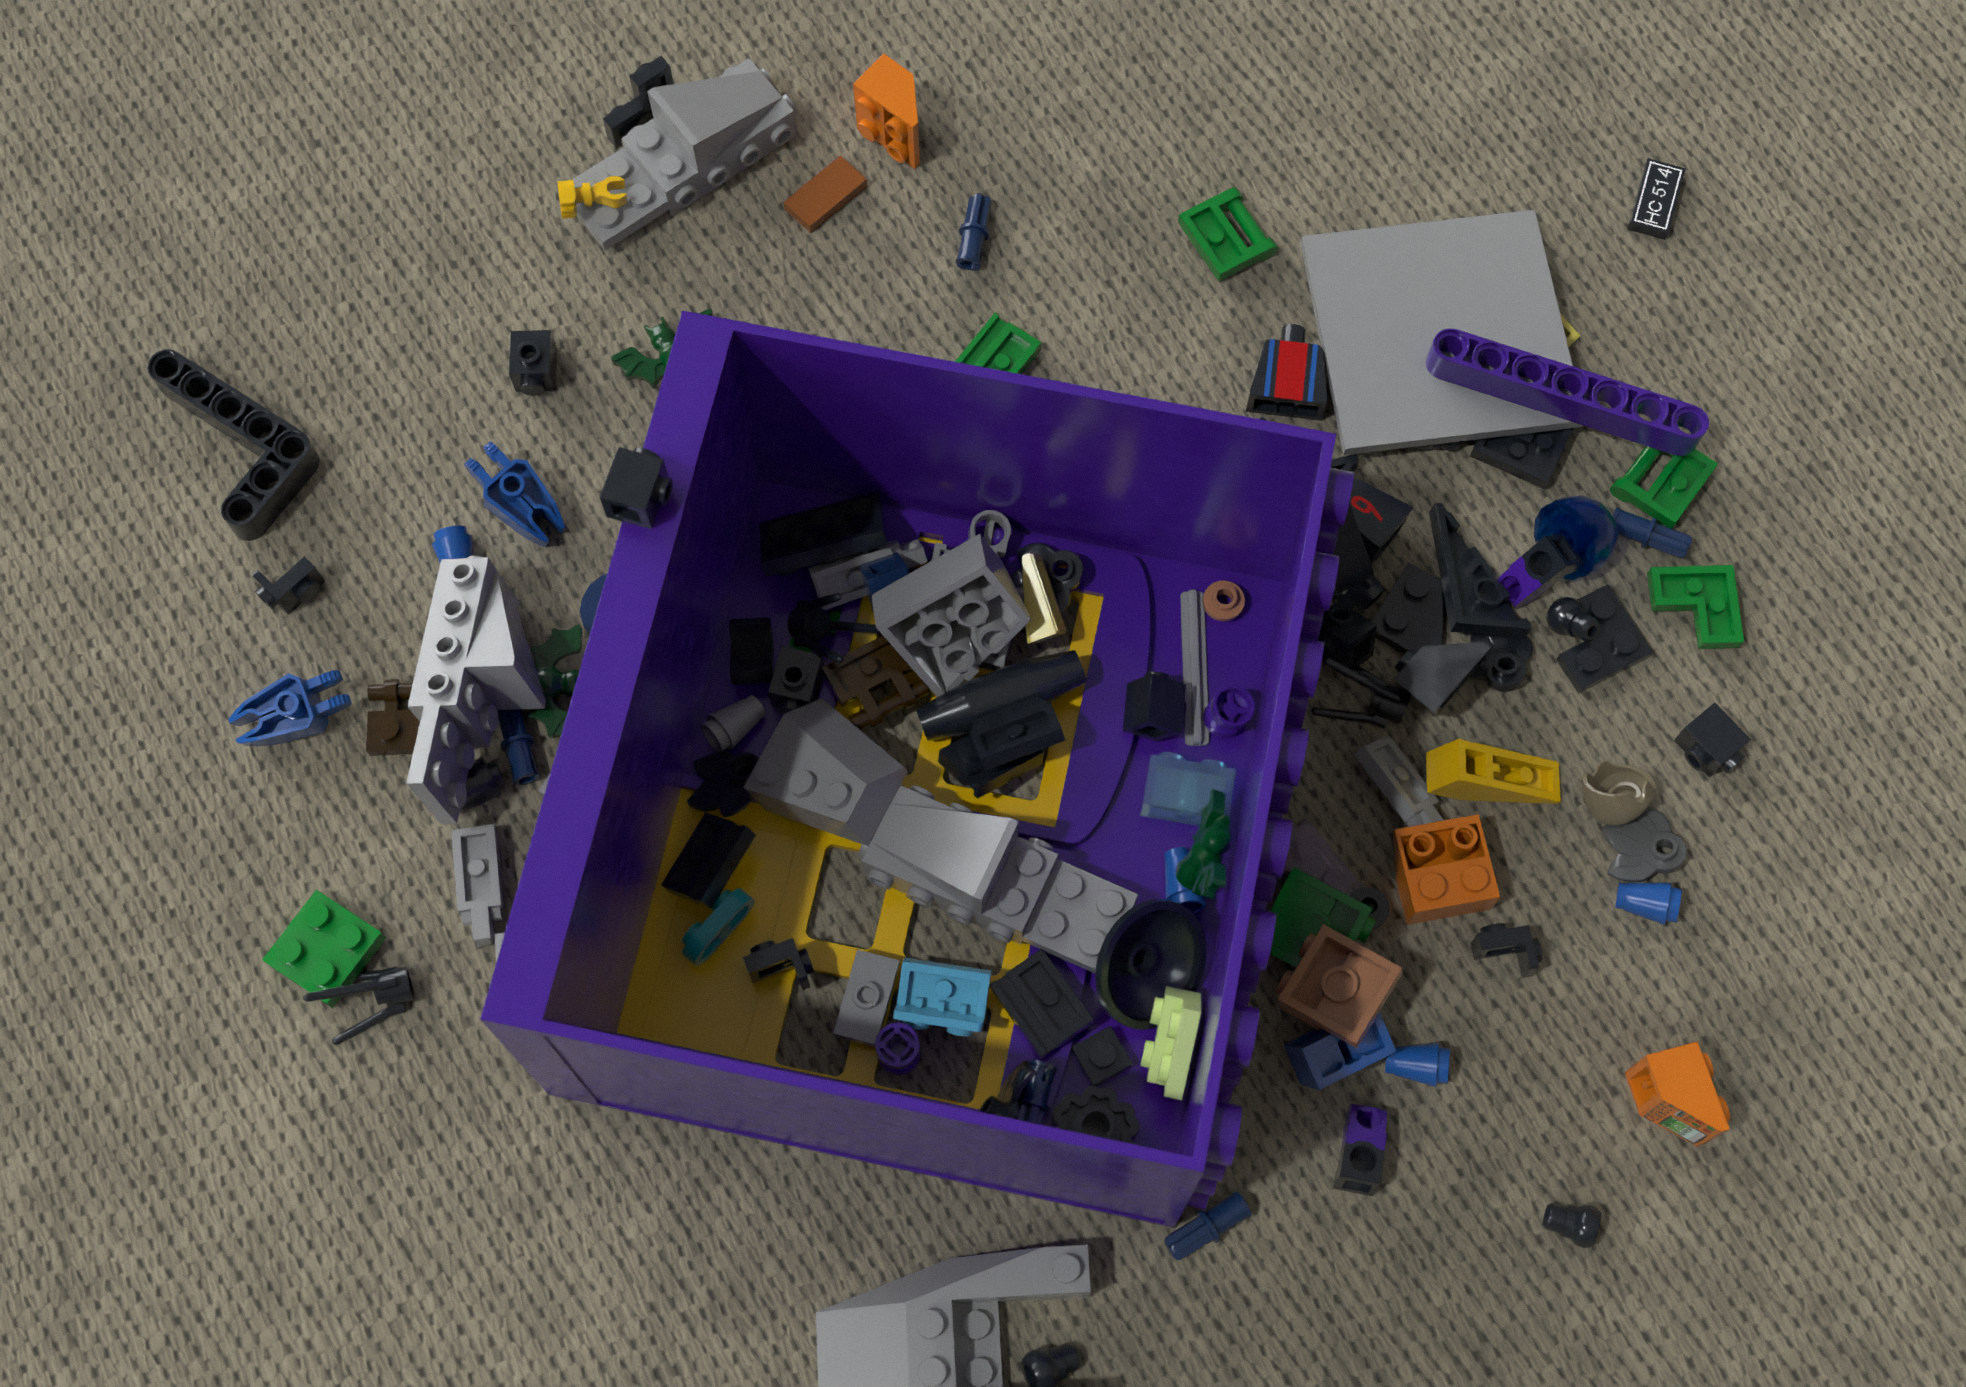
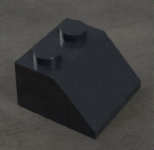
M1486 642L1422 646L1417 653L1410 649L1395 665L1394 668L1399 674L1394 680L1437 715L1492 653V648Z

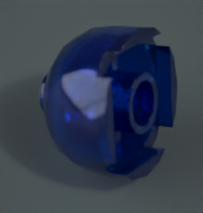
M1583 495L1562 497L1542 507L1535 518V543L1545 536L1563 534L1584 562V565L1576 571L1565 575L1563 578L1566 580H1575L1579 577L1584 578L1608 564L1617 548L1618 532L1610 511L1601 502Z

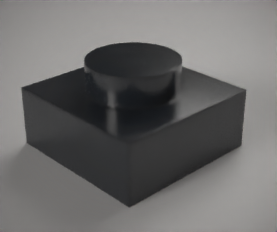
M1111 1026L1071 1048L1091 1086H1099L1132 1067V1062Z

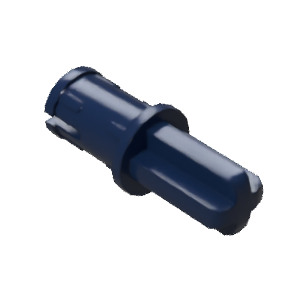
M976 193L969 198L965 222L959 227L961 242L956 263L960 269L971 271L980 269L984 241L988 240L990 236L987 225L992 201L990 197L984 196L982 193Z
M1616 507L1607 528V532H1613L1642 543L1640 548L1645 549L1647 545L1678 558H1684L1687 555L1692 543L1690 535L1656 523L1657 518L1653 517L1651 521L1621 510Z
M521 709L497 710L504 738L500 747L502 751L506 752L513 783L515 785H527L537 781L540 778V773L533 755L532 745L534 738L532 735L527 734Z
M1030 1060L1029 1067L1036 1070L1037 1074L1024 1087L1021 1096L1018 1098L1017 1103L1020 1105V1116L1017 1120L1041 1125L1043 1114L1049 1113L1050 1108L1046 1103L1057 1068L1052 1064L1045 1068L1047 1062Z
M1234 1192L1232 1196L1206 1212H1203L1201 1209L1197 1211L1195 1219L1166 1236L1164 1243L1171 1256L1176 1261L1181 1260L1210 1241L1214 1243L1219 1242V1235L1246 1218H1250L1252 1213L1239 1192Z

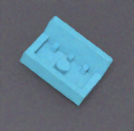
M904 958L893 1019L902 1020L904 1024L919 1030L928 1029L929 1025L947 1027L946 1031L957 1036H972L973 1031L982 1032L985 1022L991 970Z

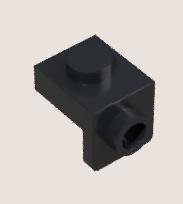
M305 556L274 584L259 570H256L251 575L259 585V588L255 591L257 596L270 609L273 610L278 605L288 615L301 603H308L318 595L320 586L325 583L317 568Z
M769 617L731 619L729 621L731 683L754 684L771 682L774 674L775 653L771 619Z
M1505 923L1487 925L1480 929L1481 933H1478L1470 943L1474 960L1516 953L1522 978L1531 977L1539 969V963H1542L1540 942L1537 937L1532 938L1529 925L1507 928Z
M793 938L778 944L773 940L760 943L750 949L751 954L743 956L752 983L794 968L802 990L811 988L807 975L815 973L807 949L797 950Z

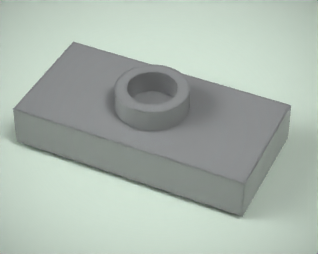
M857 949L834 1028V1037L875 1047L876 1036L883 1027L900 960Z

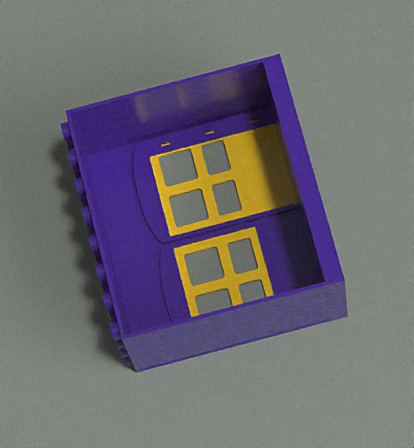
M682 310L643 448L653 451L660 458L664 459L668 476L673 480L672 493L667 505H660L651 529L622 521L480 1020L548 1095L1172 1228L1177 1224L1186 1206L1205 1210L1209 1196L1214 1195L1217 1181L1222 1182L1226 1166L1231 1167L1235 1154L1242 1106L1230 1104L1234 1086H1239L1243 1067H1249L1253 1052L1259 1008L1248 1006L1250 994H1255L1260 971L1266 970L1271 951L1276 913L1265 911L1267 902L1271 903L1277 877H1282L1287 859L1293 821L1283 819L1282 815H1286L1288 812L1293 786H1298L1303 768L1309 730L1302 729L1309 697L1313 698L1318 682L1324 650V642L1318 641L1324 611L1329 610L1339 565V556L1333 554L1339 527L1344 526L1353 486L1354 472L1330 468L1336 434ZM878 491L883 505L887 542L898 540L899 544L918 539L923 546L927 563L932 561L935 542L947 544L946 550H952L966 542L973 518L985 510H995L1002 513L1011 525V535L1007 542L1004 558H1000L1010 576L1022 567L1017 551L1031 543H1045L1054 551L1069 550L1080 557L1084 564V577L1081 583L1071 590V599L1075 600L1079 607L1069 651H1076L1087 682L1051 702L1066 741L1048 748L1037 798L1026 800L989 792L977 799L974 796L973 789L947 784L943 779L945 768L938 763L939 750L950 745L953 736L927 741L924 731L922 732L914 770L911 774L905 775L901 785L908 789L911 786L924 788L935 796L934 800L950 806L951 803H957L970 809L975 814L1009 817L1019 821L1018 837L1027 841L1030 838L1040 839L1053 847L1052 852L1058 854L1059 860L1138 894L1135 905L1152 899H1165V852L1178 847H1185L1190 850L1195 842L1192 840V836L1197 833L1201 823V808L1206 807L1208 804L1211 790L1215 789L1225 793L1224 815L1230 816L1231 848L1223 853V860L1221 862L1226 866L1225 887H1220L1216 890L1214 899L1206 897L1205 908L1194 913L1201 923L1205 934L1207 955L1203 977L1196 993H1201V1015L1182 1101L1164 1097V1085L1147 1082L1148 1068L1140 1066L1145 1041L1155 1040L1157 1027L1139 1030L1126 1027L1115 1021L1106 1013L1100 1003L1096 990L1095 973L1048 952H1045L1094 1019L1093 1024L1060 1047L1052 1050L1043 1059H1040L992 993L989 986L986 1008L991 1012V1019L974 1098L970 1103L964 1104L878 1085L875 1082L878 1066L875 1047L852 1041L850 1042L844 1071L839 1076L826 1075L777 1063L776 1056L796 972L794 968L752 983L743 956L751 954L750 949L760 943L773 940L778 944L793 938L797 950L807 949L815 972L849 979L857 949L900 960L899 970L882 1027L884 1028L887 1026L893 996L899 991L902 961L904 958H907L904 955V948L915 902L908 899L907 894L892 887L890 890L886 889L874 943L869 949H860L812 939L807 936V928L827 850L830 848H840L859 852L862 844L768 812L753 797L750 804L743 811L726 818L721 815L719 808L714 811L703 812L690 807L687 803L689 797L705 781L695 770L693 762L707 755L718 753L707 742L701 731L700 726L707 721L706 716L746 699L750 695L756 697L762 704L766 715L760 719L732 750L726 748L722 752H729L734 756L740 753H752L758 758L762 755L784 715L771 705L768 694L771 682L754 684L731 683L729 621L731 619L769 617L771 619L775 647V670L781 646L789 647V642L792 638L787 626L791 611L797 607L799 600L810 601L817 599L808 568L819 564L799 568L789 575L776 574L768 577L765 576L761 565L760 522ZM986 520L976 525V535L981 534L984 537ZM997 522L994 523L991 545L999 544L1004 537V531ZM924 563V564H921V565H918V566H915V567H912V568L918 569V568L924 566V565L927 564V563ZM1068 564L1058 566L1056 570L1057 576H1063L1068 572ZM1222 580L1233 582L1239 586L1244 594L1245 604L1238 617L1230 621H1218L1210 617L1205 611L1208 703L1225 686L1235 685L1242 687L1249 692L1255 705L1254 714L1248 723L1243 726L1238 734L1229 738L1217 737L1210 732V743L1207 746L1186 745L1184 718L1182 733L1158 742L1124 732L1123 722L1127 683L1144 677L1147 672H1163L1168 674L1171 680L1183 683L1181 593L1193 589L1204 594L1208 586ZM1221 594L1217 596V600L1221 604L1232 602L1231 598L1227 595ZM868 596L823 610L826 614L833 611H841L840 622L875 624V617ZM836 631V635L828 634L820 641L815 642L844 656L877 639L879 634ZM823 656L824 665L833 661ZM979 668V672L972 679L993 671ZM914 670L904 675L909 685L921 679ZM823 677L817 700H825L847 720H849V716L861 710L857 700L841 707L826 678ZM930 689V692H931L930 701H931V700L935 699L937 696H936V695L931 691V689ZM709 813L733 821L739 826L745 825L756 834L721 892L723 893L727 889L733 892L741 888L755 902L748 915L704 963L695 966L682 954L685 946L682 943V938L695 923L700 922L703 924L713 913V910L701 903L697 904L670 894L661 884L704 814ZM1013 941L1007 943L1001 971L999 974L991 976L990 984L1005 976L1008 971L1040 949L1025 942L1022 945ZM1108 1026H1111L1132 1062V1067L1097 1087L1114 1090L1117 1096V1104L1129 1103L1132 1105L1135 1117L1140 1124L1137 1135L1132 1139L1135 1145L1054 1128L1056 1125L1052 1120L1054 1108L1061 1104L1065 1095L1074 1093L1082 1097L1084 1090L1091 1086L1071 1051L1072 1046ZM1039 1060L1047 1062L1045 1068H1048L1050 1064L1057 1068L1046 1103L1050 1108L1049 1113L1043 1114L1041 1125L979 1112L983 1103L990 1096H998L1007 1076L1022 1061Z

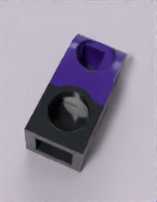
M1563 534L1545 536L1509 566L1510 568L1497 581L1510 594L1508 599L1514 608L1519 609L1539 598L1548 588L1565 575L1573 573L1584 565V562Z
M1350 1103L1345 1120L1340 1158L1333 1189L1373 1196L1381 1183L1387 1133H1385L1387 1122L1386 1109Z

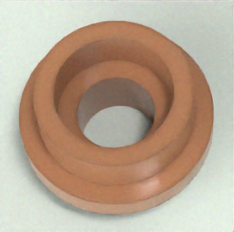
M1222 580L1212 583L1205 590L1203 596V607L1206 613L1218 621L1235 619L1241 614L1245 604L1242 590L1230 581ZM1221 594L1227 595L1231 598L1232 602L1221 604L1217 600V596Z

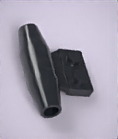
M1066 651L1022 660L963 682L917 708L916 712L927 741L970 733L983 769L986 771L1066 741L1051 702L1084 684L1087 680L1076 651Z

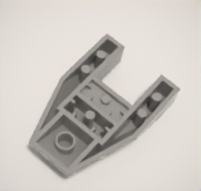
M1088 1245L1041 1247L949 1258L817 1311L818 1387H1003L998 1303L1089 1298L1091 1287Z

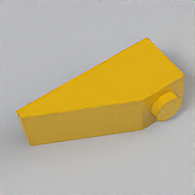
M1456 739L1426 752L1427 793L1466 801L1549 804L1561 802L1559 762L1462 739Z

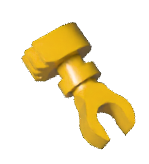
M619 176L607 177L593 186H590V182L582 183V187L576 188L574 187L573 180L557 181L562 219L576 217V203H584V207L593 206L592 202H596L611 208H619L627 203V193H609V191L614 189H625V180Z

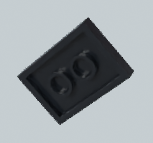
M878 491L760 522L761 565L766 577L776 574L789 575L799 568L814 564H830L838 558L856 553L869 554L876 551L879 547L887 545L883 505Z

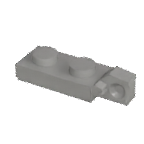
M916 539L899 544L898 540L889 541L886 546L879 547L872 553H856L838 558L830 564H819L808 568L817 598L834 593L842 595L840 601L821 607L822 610L867 596L858 565L896 552L899 553L908 569L927 563L923 546L919 540Z
M1385 736L1362 746L1354 754L1364 767L1366 774L1373 779L1389 800L1391 807L1407 823L1408 827L1444 821L1435 806L1440 801L1434 794L1427 793V784L1390 736Z
M495 824L452 830L457 910L462 917V924L464 926L472 925L473 941L477 942V947L495 945L494 921L503 920L502 910H504L497 827Z

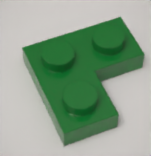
M1733 565L1650 567L1647 572L1652 612L1693 611L1698 649L1741 647L1744 643Z

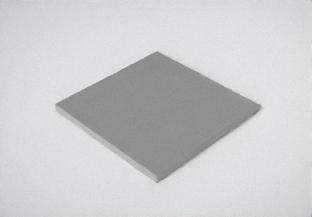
M1535 210L1302 236L1300 244L1320 343L1323 349L1343 455L1583 427V425L1440 380L1432 376L1426 367V358L1434 337L1441 330L1448 328L1458 329L1573 366ZM1441 351L1447 357H1455L1450 352ZM1480 364L1483 368L1487 370H1494L1488 364ZM1519 376L1523 381L1533 383L1530 378ZM1559 389L1563 394L1572 396L1568 390Z

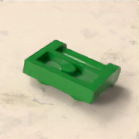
M1232 187L1180 213L1178 217L1179 225L1218 282L1259 261L1264 262L1272 258L1279 250L1273 238L1266 237L1243 204L1244 197L1236 187ZM1223 211H1230L1253 244L1252 246L1246 247Z
M1645 446L1625 475L1618 477L1610 487V492L1622 502L1631 503L1652 518H1657V521L1663 525L1673 528L1719 463L1697 449L1684 456L1667 453L1672 458L1649 490L1646 491L1639 487L1638 483L1659 454L1664 453V451Z

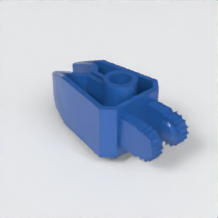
M490 441L483 448L487 457L501 469L498 474L491 478L482 465L472 458L464 463L469 473L484 488V507L524 538L540 546L547 547L549 539L533 521V517L545 518L562 534L565 525L555 501L527 460L514 459L511 462Z
M332 670L309 680L288 673L248 698L233 712L228 719L229 723L236 726H243L258 720L259 723L256 728L236 738V742L246 746H268L324 733L329 723L328 716L344 710L352 704L348 694L336 695L323 702L319 696V692L342 682L341 672L339 670Z

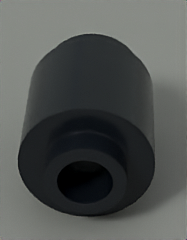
M483 756L474 760L473 767L468 771L465 785L467 792L466 802L460 810L467 812L502 794L499 786L506 782L494 760L486 763Z

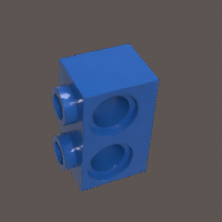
M1380 1012L1358 1048L1353 1047L1322 1028L1319 1031L1314 1029L1284 1044L1300 1084L1317 1090H1321L1397 1052Z

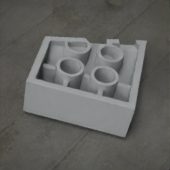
M981 534L967 540L872 595L876 628L937 697L961 684L964 680H971L979 672L978 666L991 653H998L1031 620L1030 614L1002 560Z
M819 699L783 715L743 788L768 812L868 846L908 771L825 700Z

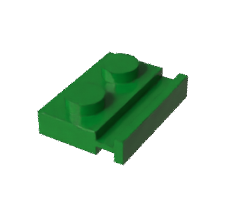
M994 312L955 362L1022 374L1041 351L1042 342L1014 324L1004 322Z

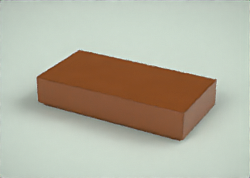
M840 155L783 202L784 209L811 234L867 187V179Z

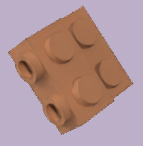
M1323 924L1317 935L1311 933L1304 941L1299 952V957L1302 960L1294 973L1288 970L1280 980L1276 989V994L1279 995L1277 1000L1280 1009L1318 1031L1322 1028L1353 1047L1358 1048L1403 973L1402 967Z

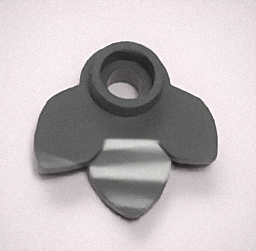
M1647 808L1635 821L1619 826L1606 824L1601 829L1605 840L1619 853L1608 869V875L1615 879L1628 882H1643L1655 872L1661 874L1674 872L1685 862V843L1679 836L1671 833L1669 820L1657 810ZM1667 847L1672 851L1668 854H1661L1656 849Z

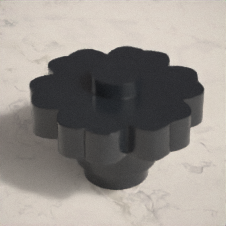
M1093 1085L1088 1086L1084 1090L1082 1097L1074 1093H1068L1062 1099L1061 1104L1057 1105L1052 1112V1120L1056 1125L1054 1128L1134 1145L1135 1143L1132 1139L1140 1129V1124L1135 1117L1132 1105L1129 1103L1117 1104L1116 1093L1110 1088L1101 1089Z

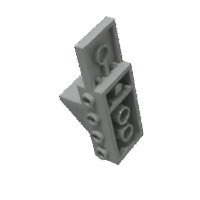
M748 58L738 65L730 66L718 78L654 87L647 91L653 119L644 125L632 128L625 137L621 138L623 148L572 179L575 188L582 187V183L590 182V186H593L595 183L601 182L610 176H619L625 180V189L609 191L611 194L627 193V203L622 207L611 208L596 202H592L593 206L584 207V203H576L578 218L605 251L666 211L670 216L675 215L797 136L795 123L796 107L786 94L781 96L778 93L771 76L764 68L758 69Z
M469 556L462 559H441L407 706L420 721L406 784L441 824L458 823L460 808L465 805L467 797L465 785L468 771L473 767L475 760L473 748L490 746L492 732L498 726L497 710L545 709L546 704L518 613L519 601L489 557Z
M900 785L869 845L862 844L858 856L863 858V873L867 876L868 881L883 889L890 890L892 887L907 894L908 899L921 906L930 907L932 905L946 911L947 916L965 925L973 923L986 929L990 936L1002 942L1010 943V941H1013L1020 945L1025 942L1036 948H1042L1045 952L1090 972H1096L1097 958L1106 935L1115 922L1129 909L1134 907L1138 894L1059 860L1058 854L1052 852L1053 847L1040 839L1030 838L1027 841L1018 837L1019 821L1015 819L975 814L970 809L957 803H951L950 806L934 800L935 796L924 788L911 786L908 789Z

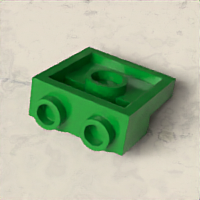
M1293 867L1270 911L1276 913L1270 954L1297 968L1302 960L1299 957V952L1304 941L1311 933L1317 935L1323 924L1355 942L1359 940L1365 943L1377 921L1370 917L1373 907Z

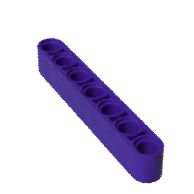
M1448 328L1438 332L1433 339L1426 358L1427 370L1432 376L1440 380L1673 455H1689L1695 450L1709 428L1707 414L1703 409L1695 405L1458 329ZM1441 351L1450 352L1455 357H1447ZM1480 364H1488L1494 370H1487L1483 368ZM1519 376L1528 377L1533 383L1525 382ZM1559 389L1568 390L1572 396L1563 394ZM1598 401L1606 402L1612 408H1605ZM1638 414H1644L1651 419V421H1646L1642 419ZM1679 427L1688 429L1691 434L1682 432Z

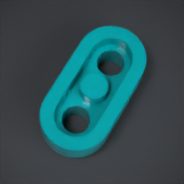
M741 888L733 892L729 889L725 890L719 895L712 907L713 913L704 923H695L682 938V943L685 944L682 954L695 966L704 963L744 920L752 909L755 900Z

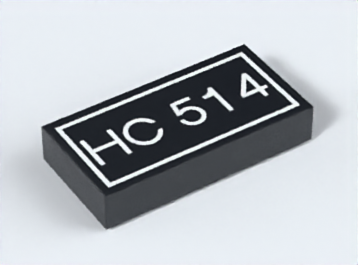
M1650 158L1647 159L1627 230L1663 240L1666 239L1686 168Z

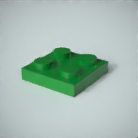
M316 889L262 961L311 993L352 985L387 937ZM342 996L320 1001L333 1009Z

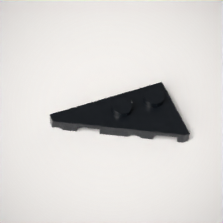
M1435 503L1429 511L1450 632L1525 638L1532 629L1530 622L1527 618L1519 620L1507 603L1510 594L1495 579L1493 570L1475 546L1471 548L1466 546L1456 532L1460 524L1452 513L1444 508L1443 503Z

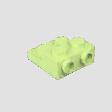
M1166 986L1164 999L1159 997L1154 999L1150 1023L1158 1025L1154 1041H1145L1140 1066L1148 1068L1147 1082L1164 1085V1097L1182 1101L1201 1015V993Z

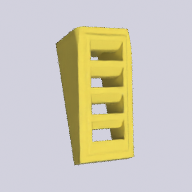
M1035 553L1023 555L1024 605L1031 619L1025 625L1026 639L1028 644H1034L1065 634L1067 630L1042 555Z

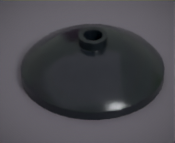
M1152 899L1135 905L1115 922L1102 943L1095 972L1096 990L1100 1003L1111 1018L1132 1029L1144 1030L1155 1028L1158 1025L1150 1023L1155 997L1164 999L1166 986L1192 992L1197 991L1205 969L1207 947L1203 928L1194 913L1182 904L1172 900Z

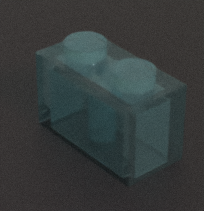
M1163 752L1159 756L1151 754L1140 816L1200 826L1202 819L1201 808L1206 807L1212 789L1225 793L1224 815L1229 816L1236 769L1227 768L1225 763L1217 760H1203L1201 763L1186 761L1182 755L1171 752Z

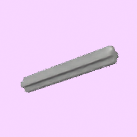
M1193 589L1182 592L1180 595L1183 684H1186L1185 743L1188 746H1207L1210 743V732L1205 726L1203 719L1204 709L1208 705L1204 594Z

